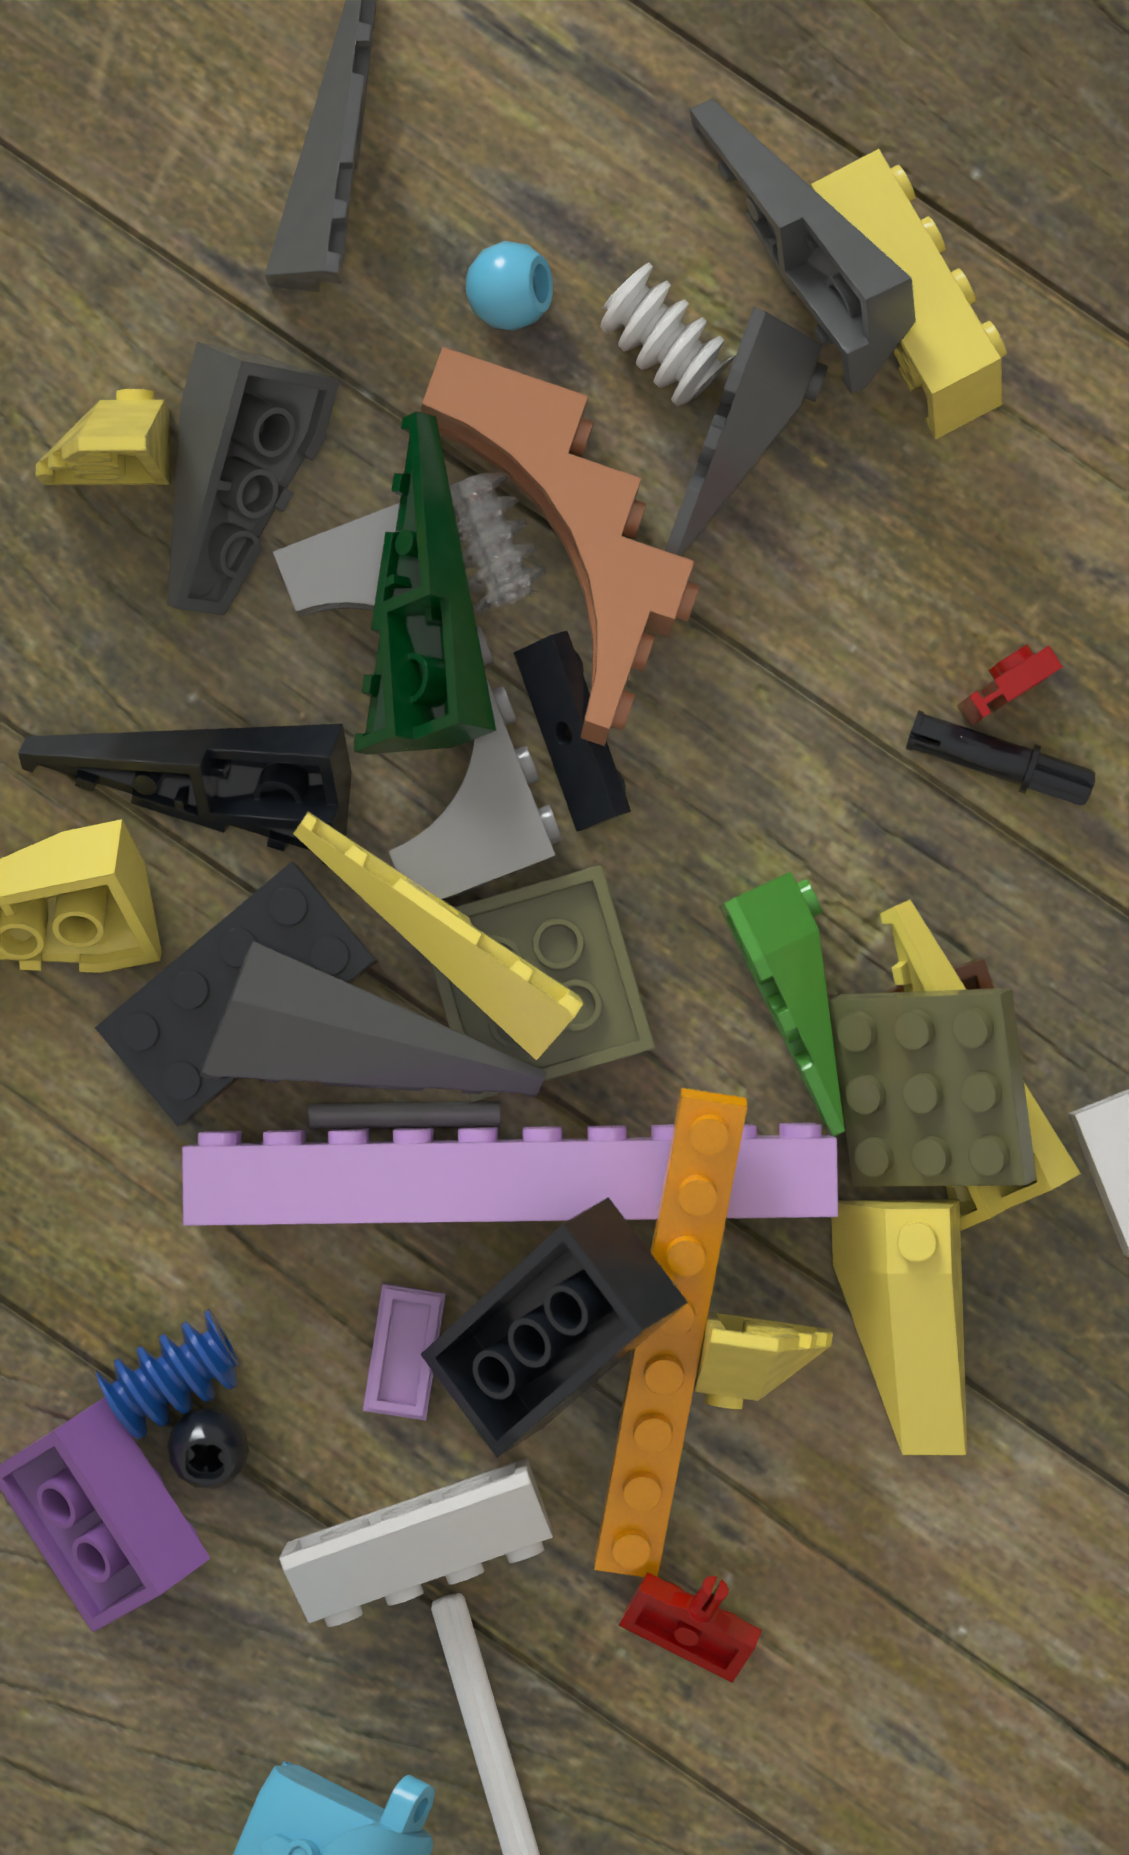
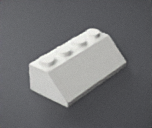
M525 1458L289 1541L279 1559L308 1623L324 1618L327 1627H333L362 1616L361 1605L385 1597L388 1606L416 1598L424 1593L421 1584L433 1579L446 1576L449 1585L471 1579L484 1572L482 1562L506 1554L509 1563L522 1561L545 1551L542 1541L553 1538V1529L529 1460Z

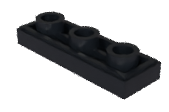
M568 631L549 635L514 652L576 832L592 828L631 812L626 797L625 781L616 769L607 741L605 746L580 738L590 692L583 675V662L579 654L574 650Z

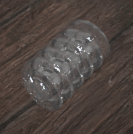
M507 472L482 473L449 485L456 521H459L457 528L461 545H469L462 551L465 569L478 568L468 579L470 592L488 593L474 606L477 615L494 612L535 595L538 591H534L532 585L547 573L545 567L524 566L523 561L537 550L535 543L516 544L514 541V537L528 524L526 519L506 520L504 514L518 502L517 496L496 495L495 490L509 478Z

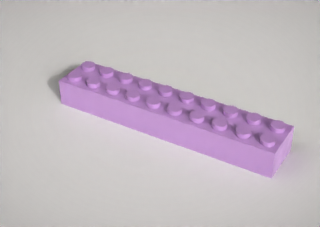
M779 1123V1135L757 1136V1125L744 1124L726 1218L838 1217L837 1138L830 1135H822L821 1124ZM674 1124L651 1125V1137H627L626 1125L587 1126V1138H562V1126L523 1127V1139H498V1127H462L458 1129V1140H434V1128H396L393 1130V1141H370V1129H331V1131H328V1141L306 1142V1130H267V1132H263V1142L242 1143L241 1130L203 1131L198 1133V1143L182 1147L183 1226L561 1221L572 1219L608 1197L626 1220L657 1219Z

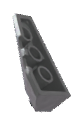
M753 308L727 378L719 408L710 425L695 473L692 475L665 549L667 552L681 557L684 556L794 419L803 398L816 402L828 369V365L817 362L822 344L763 310Z
M197 342L180 403L167 605L176 609L217 615L226 614L262 550L259 537L275 509L284 512L294 494L287 489L304 458L313 460L324 441L340 380L250 352Z

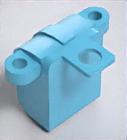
M283 1761L281 1766H274L259 1791L233 1855H430L433 1849V1840L431 1835L422 1828L432 1807L435 1789L433 1786L411 1775H407L397 1784L384 1809L300 1765Z

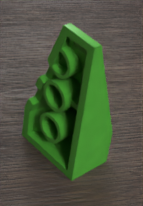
M788 872L723 903L719 908L828 1134L834 1137L844 1132L845 1129L820 934L813 918L822 914L823 911L809 881L804 879L796 883L792 872Z

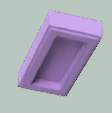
M387 1283L382 1284L363 1411L426 1421L434 1372L420 1354L440 1335L446 1297L445 1292Z

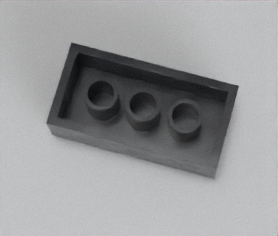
M293 861L95 1027L98 1033L177 1126L185 1125L239 1079L236 1077H222L219 1080L207 1079L200 1076L219 1022L227 1007L245 956L253 941L349 984H352L378 962L373 953L302 869Z
M608 1197L557 1228L420 1355L498 1458L543 1429L684 1307L688 1301Z

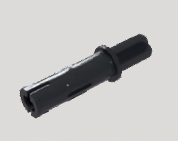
M918 710L914 725L905 747L907 750H915L1020 785L1019 792L1024 794L1027 788L1077 805H1085L1089 800L1096 773L1092 769L1041 753V745L1034 744L1031 749L925 714L921 710Z

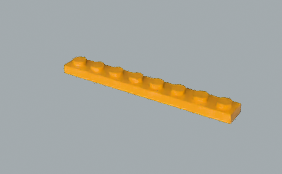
M681 1088L651 1254L688 1303L632 1351L594 1555V1570L644 1577L648 1572L658 1577L747 1112L746 1097Z

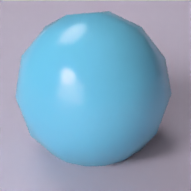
M503 241L487 247L480 252L468 269L466 275L468 303L473 313L492 328L515 331L536 323L547 311L552 301L553 279L549 264L541 254L528 244Z

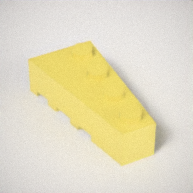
M877 149L812 183V189L912 278L916 322L895 348L894 354L900 365L898 370L909 391L911 392L922 387L927 396L928 417L925 418V421L935 440L1001 406V358L1007 355L1003 340L991 321L983 324L980 323L971 307L972 304L976 303L973 289L960 268L951 272L940 254L946 250L945 244L933 220L929 216L920 220L910 201L915 199V193L902 167L898 164L890 168L880 149Z

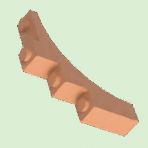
M442 347L422 402L421 412L436 416L440 435L465 445L504 472L541 510L565 547L584 594L593 642L591 694L580 738L605 746L611 727L623 731L636 695L624 690L631 668L644 672L656 635L644 632V630L669 638L675 618L686 622L689 620L700 585L688 582L695 561L634 541L647 505L645 502L636 500L641 478L581 458L585 452L594 425V421L584 418L588 400L587 395Z

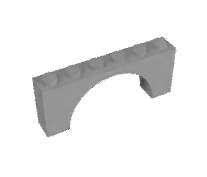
M399 503L273 551L295 611L299 617L333 609L374 611L385 532H395ZM479 626L477 627L483 663L487 665L494 661L482 629ZM488 679L487 684L496 731L474 739L473 752L467 773L457 794L446 810L418 836L389 851L396 870L443 901L556 858L552 844L563 840L550 805L537 809L529 785L540 781L527 746L514 749L506 725L517 720L504 686L491 690Z

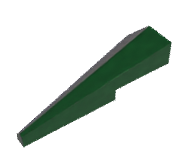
M418 411L403 417L401 429L408 432L410 436L404 473H394L391 491L400 496L396 530L395 532H385L371 624V630L379 634V644L374 674H366L363 678L361 693L371 698L365 733H355L354 752L379 754L453 748L496 731L436 416Z

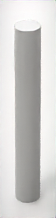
M500 1101L309 1104V1129L501 1126Z

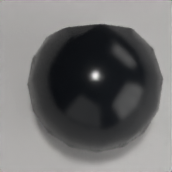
M201 1407L185 1414L170 1432L167 1444L170 1463L180 1479L195 1488L216 1489L232 1482L245 1466L249 1453L247 1436L238 1419L218 1408Z

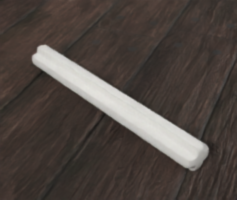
M461 1593L440 1597L432 1602L431 1610L503 1855H540L465 1597Z

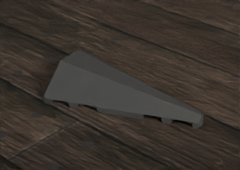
M346 0L265 272V278L269 287L319 292L320 281L341 284L354 169L358 170L377 0Z
M714 99L690 108L691 123L696 132L701 131L722 158V161L718 163V170L726 183L738 180L749 196L746 198L748 209L745 216L791 294L798 295L819 323L815 326L814 333L822 347L834 344L840 351L844 369L842 381L851 394L866 388L916 322L912 278Z
M253 941L245 956L225 1012L219 1022L200 1076L219 1080L222 1077L254 1078L259 1079L260 1082L279 1083L282 1080L323 1082V1086L422 1091L425 1088L462 1090V1093L481 1094L484 1091L524 1093V1097H535L547 1071Z

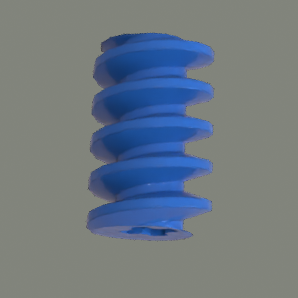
M210 1309L204 1311L206 1332L200 1334L187 1321L181 1324L184 1344L177 1346L165 1334L158 1336L161 1350L160 1357H153L142 1346L136 1348L138 1369L133 1371L120 1358L114 1360L116 1381L110 1383L96 1370L99 1385L112 1412L120 1424L136 1439H141L147 1435L146 1415L158 1426L169 1424L170 1413L168 1403L181 1414L191 1412L193 1408L191 1390L204 1402L213 1400L215 1398L213 1378L226 1389L232 1390L237 1387L236 1366L240 1367L239 1360L226 1333Z

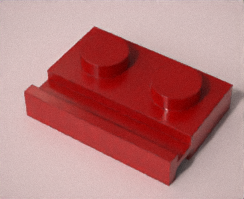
M1026 644L988 670L994 681L981 690L985 698H982L980 693L976 691L957 706L971 727L992 713L987 706L988 704L991 705L995 712L1056 673L1063 666L1050 646L1034 654L1029 645Z

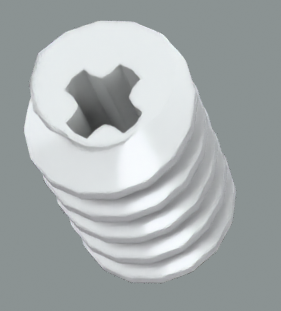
M647 263L632 274L606 301L602 310L607 308L600 327L606 334L625 327L618 342V346L624 352L643 345L636 360V365L641 370L660 363L661 365L653 382L659 388H663L678 381L679 383L671 399L678 407L700 395L729 366L736 355L720 362L717 356L725 340L721 336L705 343L699 340L707 323L703 317L687 325L681 322L689 305L685 299L668 307L663 303L671 287L668 281L650 289L645 285L653 269V266Z

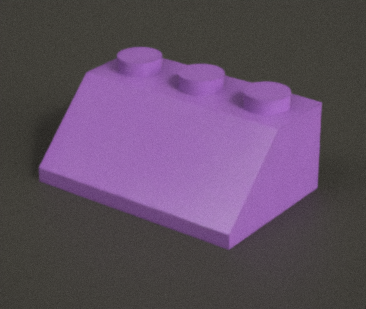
M105 1397L0 1464V1490L92 1632L160 1596L211 1559L199 1541L195 1528L185 1519L165 1488L162 1477L150 1465L132 1435L120 1424Z

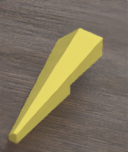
M307 812L295 830L294 835L536 1061L574 1019L583 1006L579 995L471 925L468 916L310 812Z
M910 899L880 913L882 924H891L898 963L892 967L895 985H903L905 992L966 990ZM1025 1083L1037 1179L1027 1185L946 1186L948 1199H959L960 1231L990 1219L1013 1206L1049 1192L1081 1174Z

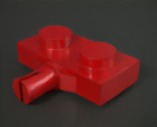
M648 1572L627 1604L618 1625L733 1683L751 1656L762 1632L760 1628L740 1619L734 1613L718 1608L729 1592L724 1580L721 1579L714 1592L711 1593L717 1577L709 1576L705 1578L696 1596L684 1591L678 1585L664 1581Z

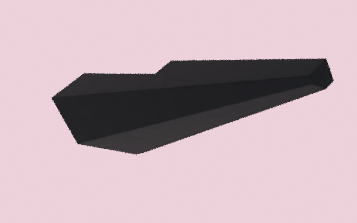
M343 724L26 736L18 752L23 770L33 772L38 765L75 776V786L93 791L98 784L120 790L132 794L131 804L223 833L230 825L268 837L267 847L283 852L289 844L310 850L294 835L295 830L307 812H310L347 836L352 771Z

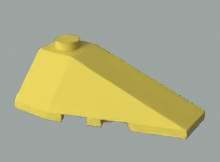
M145 389L117 390L116 400H99L36 463V478L43 485H170V408L165 400H154V391Z
M122 819L63 831L0 859V960L19 961L20 970L41 971L42 962L79 963V972L103 973L161 961L162 950L146 865Z
M959 1199L838 1200V1217H831L833 1267L902 1455H966L967 1425Z
M708 1311L694 1392L706 1393L704 1401L706 1405L728 1409H742L744 1399L759 1401L831 1347L833 1333L828 1328Z

